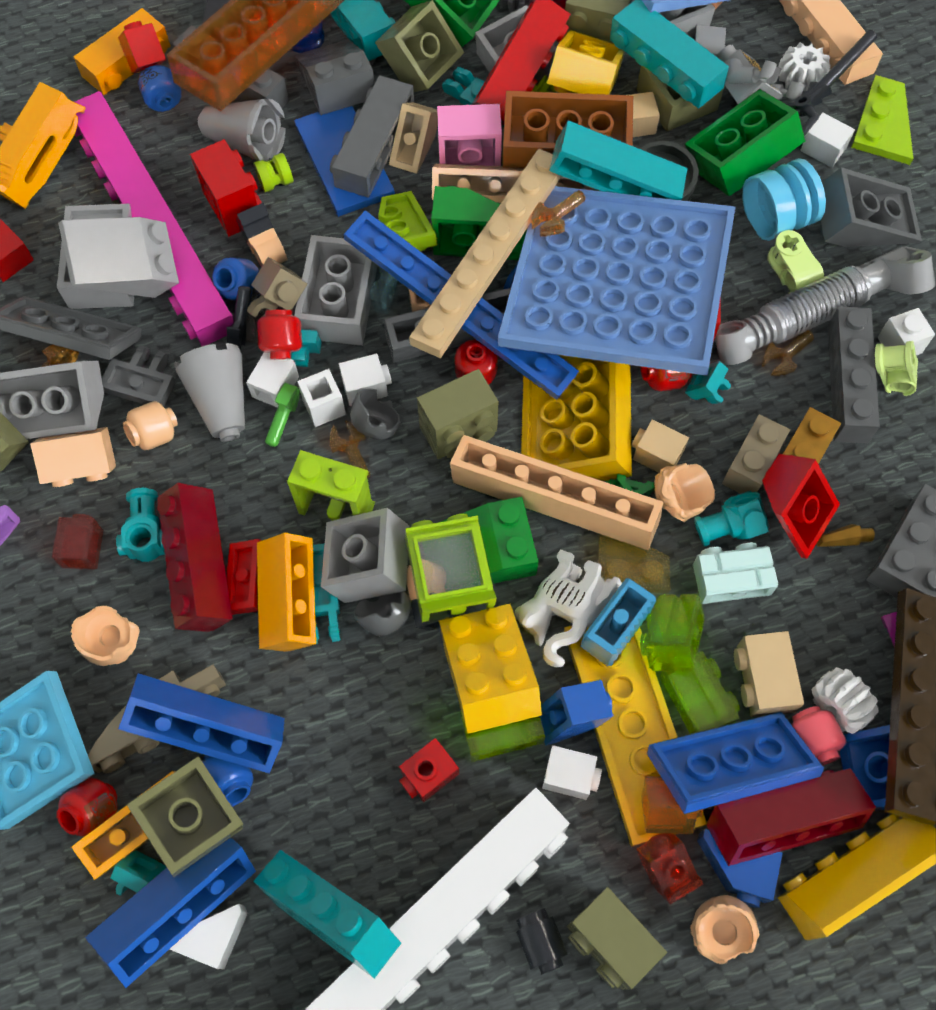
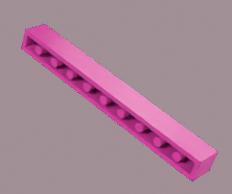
M98 91L75 101V103L84 106L86 110L83 114L80 112L76 113L78 124L74 135L75 137L82 135L83 139L79 140L80 145L87 158L92 156L95 158L91 164L99 179L104 177L107 179L108 182L103 185L111 200L118 199L120 204H130L132 217L166 222L179 284L169 289L173 296L169 297L168 300L177 316L182 313L185 316L186 320L182 324L189 338L192 340L197 337L200 345L203 347L227 336V326H231L234 321L229 309L102 93Z

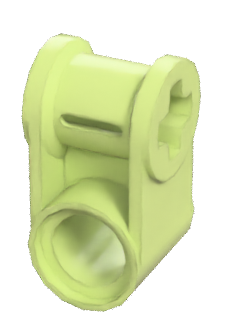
M792 230L782 231L775 240V246L768 253L769 264L780 278L782 285H787L789 290L794 292L805 285L823 279V268L809 250L803 237Z
M907 341L905 345L886 347L883 343L876 344L875 365L877 373L880 374L885 391L887 393H891V391L902 392L903 396L913 394L916 391L918 366L914 342Z

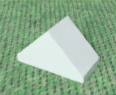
M237 904L200 921L170 950L213 968L225 969L248 914L246 907Z

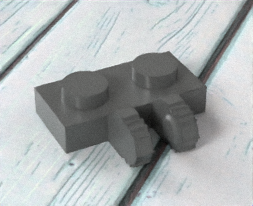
M140 345L136 349L130 363L112 358L102 377L104 393L143 405L157 401L165 406L176 383L173 376L163 373L169 360L168 353L158 351L149 369L144 368L150 355V348Z

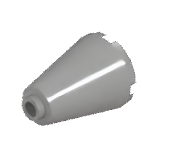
M264 98L207 106L198 117V126L203 136L215 142L225 139L230 149H237L239 153L256 161H268L269 158H273V155L279 154L286 134V128L281 127L280 117L285 118L283 110L279 103L273 99Z
M225 343L227 349L217 350L215 344L193 349L180 356V364L176 361L174 363L176 373L210 434L214 438H220L221 442L239 438L240 432L245 429L242 354L239 346Z

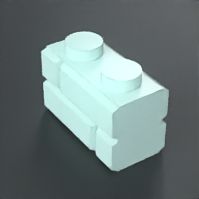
M750 542L738 545L735 550L723 552L721 547H710L702 550L693 563L701 604L770 596L778 587L770 547L768 546L757 547L756 543Z

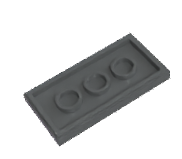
M26 296L0 308V330L108 360L139 341L142 329L137 326Z

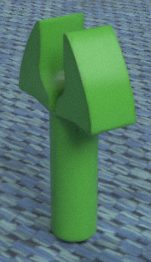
M284 383L274 401L277 403L278 408L265 439V443L269 446H278L291 411L295 412L300 396V389L297 386Z

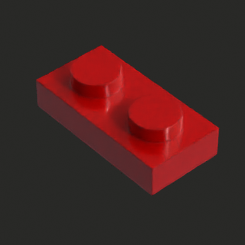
M260 539L229 544L226 579L232 615L258 611L257 542L262 541Z

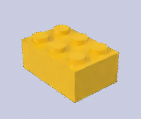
M570 30L557 46L547 84L553 85V89L559 93H571L572 91L579 94L610 95L616 83L625 51L617 48L614 43Z
M511 604L439 620L443 645L467 734L542 716L539 685Z

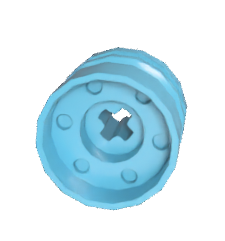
M798 158L787 164H782L774 170H766L746 179L743 185L742 200L744 211L751 225L763 240L770 241L777 238L782 231L798 230L807 225L814 224L820 221L825 213L826 198L820 176L815 168L804 159Z

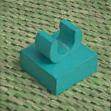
M302 330V347L299 351L292 352L291 357L295 361L296 366L308 367L309 353L320 354L322 341L318 331Z
M721 361L709 364L708 376L695 374L685 393L694 400L706 398L711 404L723 402L724 399L717 393V390L724 391L730 389L731 384L724 378L729 369Z
M135 850L115 865L110 879L118 882L116 894L122 895L128 888L137 893L167 867Z

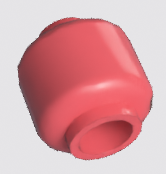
M814 706L800 711L792 717V727L822 766L840 758L838 751L845 746L846 738L831 711L821 710L819 706Z

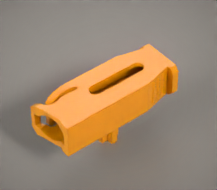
M39 82L13 126L5 122L3 126L0 125V140L3 141L0 146V195L24 209L27 208L29 200L46 183L71 142L78 124L76 113L80 112L83 114L86 110L84 106L69 100L61 91Z

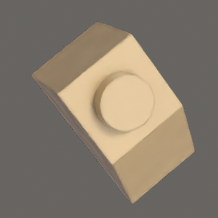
M414 102L402 103L389 161L390 166L418 173L436 135L438 126L437 109Z

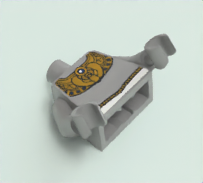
M733 45L724 47L718 54V58L729 66L725 86L737 104H740L759 89L778 100H781L782 97L795 100L802 95L803 91H806V85L792 80L788 90L784 89L783 84H774L782 68L776 67L777 64L766 60L761 68L754 58L741 49L736 50Z

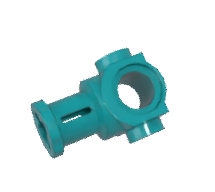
M135 488L126 493V501L130 503V517L125 520V524L121 527V535L116 537L117 551L120 556L127 555L130 559L149 562L155 560L159 555H165L162 544L161 521L158 516H155V501L158 500V492L156 490ZM150 537V541L145 546L137 547L143 538Z
M751 491L728 498L724 505L721 506L720 512L703 518L700 516L693 517L696 530L704 547L708 546L710 541L729 534L733 539H750L769 532L768 529L770 527L760 493Z

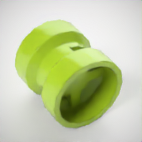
M283 153L273 155L272 160L269 161L259 160L253 162L256 175L264 192L273 190L275 185H288L294 182L289 164Z

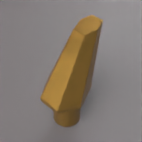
M850 524L821 535L817 542V547L859 545L860 542H872L875 533L872 528H861L859 525Z

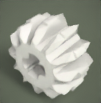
M799 42L796 47L789 46L778 66L782 68L779 74V81L785 82V89H788L791 80L807 86V91L810 82H819L830 71V56L823 54V48H813L812 43L809 46H804Z
M836 667L834 670L828 671L811 689L814 696V704L819 706L821 710L831 711L842 732L847 731L854 734L858 730H862L874 720V716L879 712L876 705L878 700L870 693V687L862 682L861 677H855L848 669L842 670Z

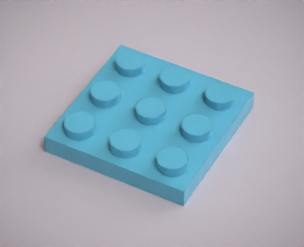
M45 671L0 702V830L10 829L95 774L57 671Z

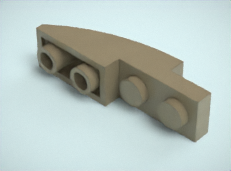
M214 664L184 681L174 671L159 679L217 697L220 694L219 689L226 685ZM125 707L108 724L88 755L92 768L97 773L102 771L104 774L114 772L125 764V758L137 751L139 754L147 753L160 744L159 741L118 729Z

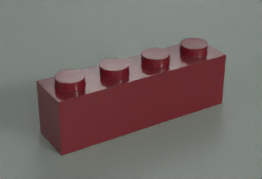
M176 483L157 497V509L160 514L162 544L165 551L166 576L169 581L174 627L179 630L210 632L233 620L213 489Z
M851 768L838 772L827 770L822 772L821 777L716 805L706 825L728 866L862 829L876 806Z

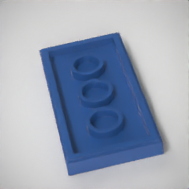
M352 106L324 115L316 112L294 120L299 136L338 217L381 202L382 197L395 194L394 188L384 169L369 198L334 186L333 173L330 172V163L333 156L339 154L345 133L347 131L350 132L354 125L356 113Z
M782 712L650 744L647 751L648 757L684 814L821 777L824 769Z

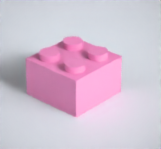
M500 104L437 106L439 164L501 166L502 129Z

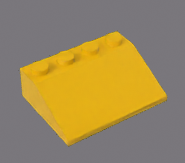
M559 355L579 370V372L558 400L554 399L523 375L521 454L600 481L616 479L617 474L625 475L626 477L632 476L630 365Z

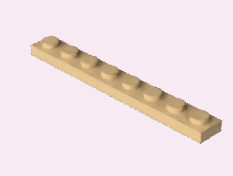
M541 149L536 151L410 335L411 346L441 359L562 177L549 171L553 154Z

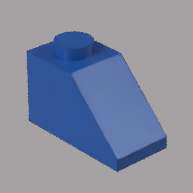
M602 680L562 687L541 704L542 716H538L537 720L545 746L604 724L613 717L612 700L609 693L605 691Z
M704 829L698 834L697 842L727 892L737 894L736 898L755 908H760L761 902L768 903L774 900L782 852L728 866L710 831Z

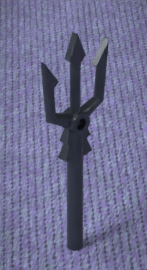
M868 30L819 82H810L808 90L803 91L802 95L797 97L794 102L785 103L798 111L800 117H809L802 126L804 136L819 119L814 106L822 103V98L832 94L831 86L877 39L875 31Z

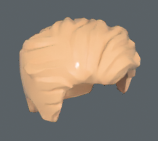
M687 463L666 466L655 476L656 499L663 501L662 508L666 509L671 516L683 522L703 512L715 499V489L710 476L698 464L687 465Z
M97 606L73 621L71 637L74 646L85 659L96 665L107 666L120 664L128 659L136 648L140 630L135 623L120 616L117 610L112 607Z
M729 895L712 897L705 901L697 909L690 927L694 946L697 947L700 954L718 964H725L728 960L736 958L737 955L742 953H752L759 937L757 921L752 910L743 901Z

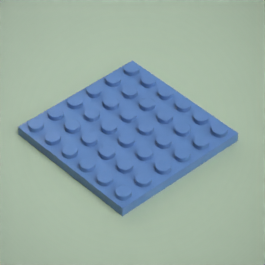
M555 186L527 228L498 334V346L708 376L735 207Z

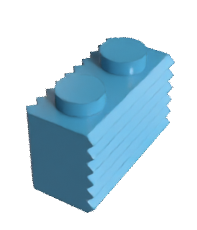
M626 578L586 631L580 646L606 666H612L614 661L617 660L618 655L621 654L627 643L630 642L631 637L634 636L635 632L642 626L643 621L650 615L656 602L655 596L633 580Z

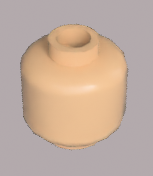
M157 401L149 402L128 411L127 421L123 422V428L132 446H139L142 450H151L170 442L174 437V427L178 425L172 409L169 407L165 409Z

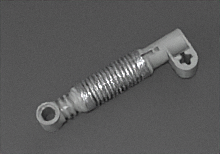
M901 246L860 266L850 265L842 268L833 274L825 276L823 279L805 285L790 294L781 296L779 299L762 306L756 315H752L743 321L735 320L720 324L715 337L719 360L725 365L745 362L752 357V352L755 349L757 350L768 343L779 344L796 337L798 334H802L813 327L830 321L838 306L859 307L869 301L871 295L884 289L904 294H920L935 287V277L931 252Z

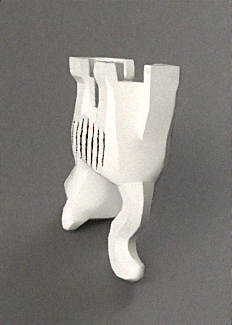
M561 549L557 554L559 561L557 568L541 582L534 598L517 607L514 614L520 625L534 636L535 643L540 647L544 642L552 616L557 615L572 623V628L569 631L555 634L546 641L543 648V659L548 665L553 667H562L565 664V660L557 654V650L562 646L577 643L582 638L586 629L592 625L622 584L620 579L615 576L613 579L608 578L604 581L601 577L602 566L590 560L584 564L586 572L584 578L577 583L576 581L580 578L582 569L573 564L575 556L572 553Z

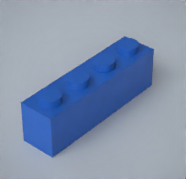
M138 673L118 729L270 774L283 742L285 718Z
M229 838L174 878L168 868L164 869L85 938L123 986L127 988L250 878L256 870L243 848L235 840Z

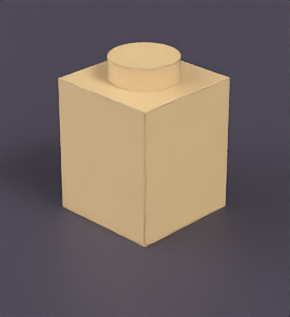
M654 93L631 94V96H634L633 137L656 134L660 114Z
M652 419L647 429L640 428L631 446L636 448L633 460L659 473L666 466L677 465L686 448L689 437Z

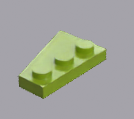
M875 75L851 148L911 165L913 150L905 83Z
M412 191L381 198L378 214L380 222L419 251L437 245L436 233Z

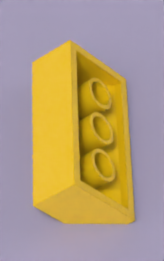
M889 814L877 822L881 830L870 837L864 831L846 843L850 849L840 857L835 852H832L815 863L818 869L817 872L808 878L802 872L783 884L787 892L777 898L805 940L828 937L936 864V828L932 825Z

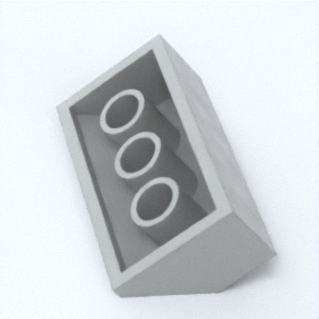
M80 361L0 373V412L26 439L96 430L104 397L99 361Z

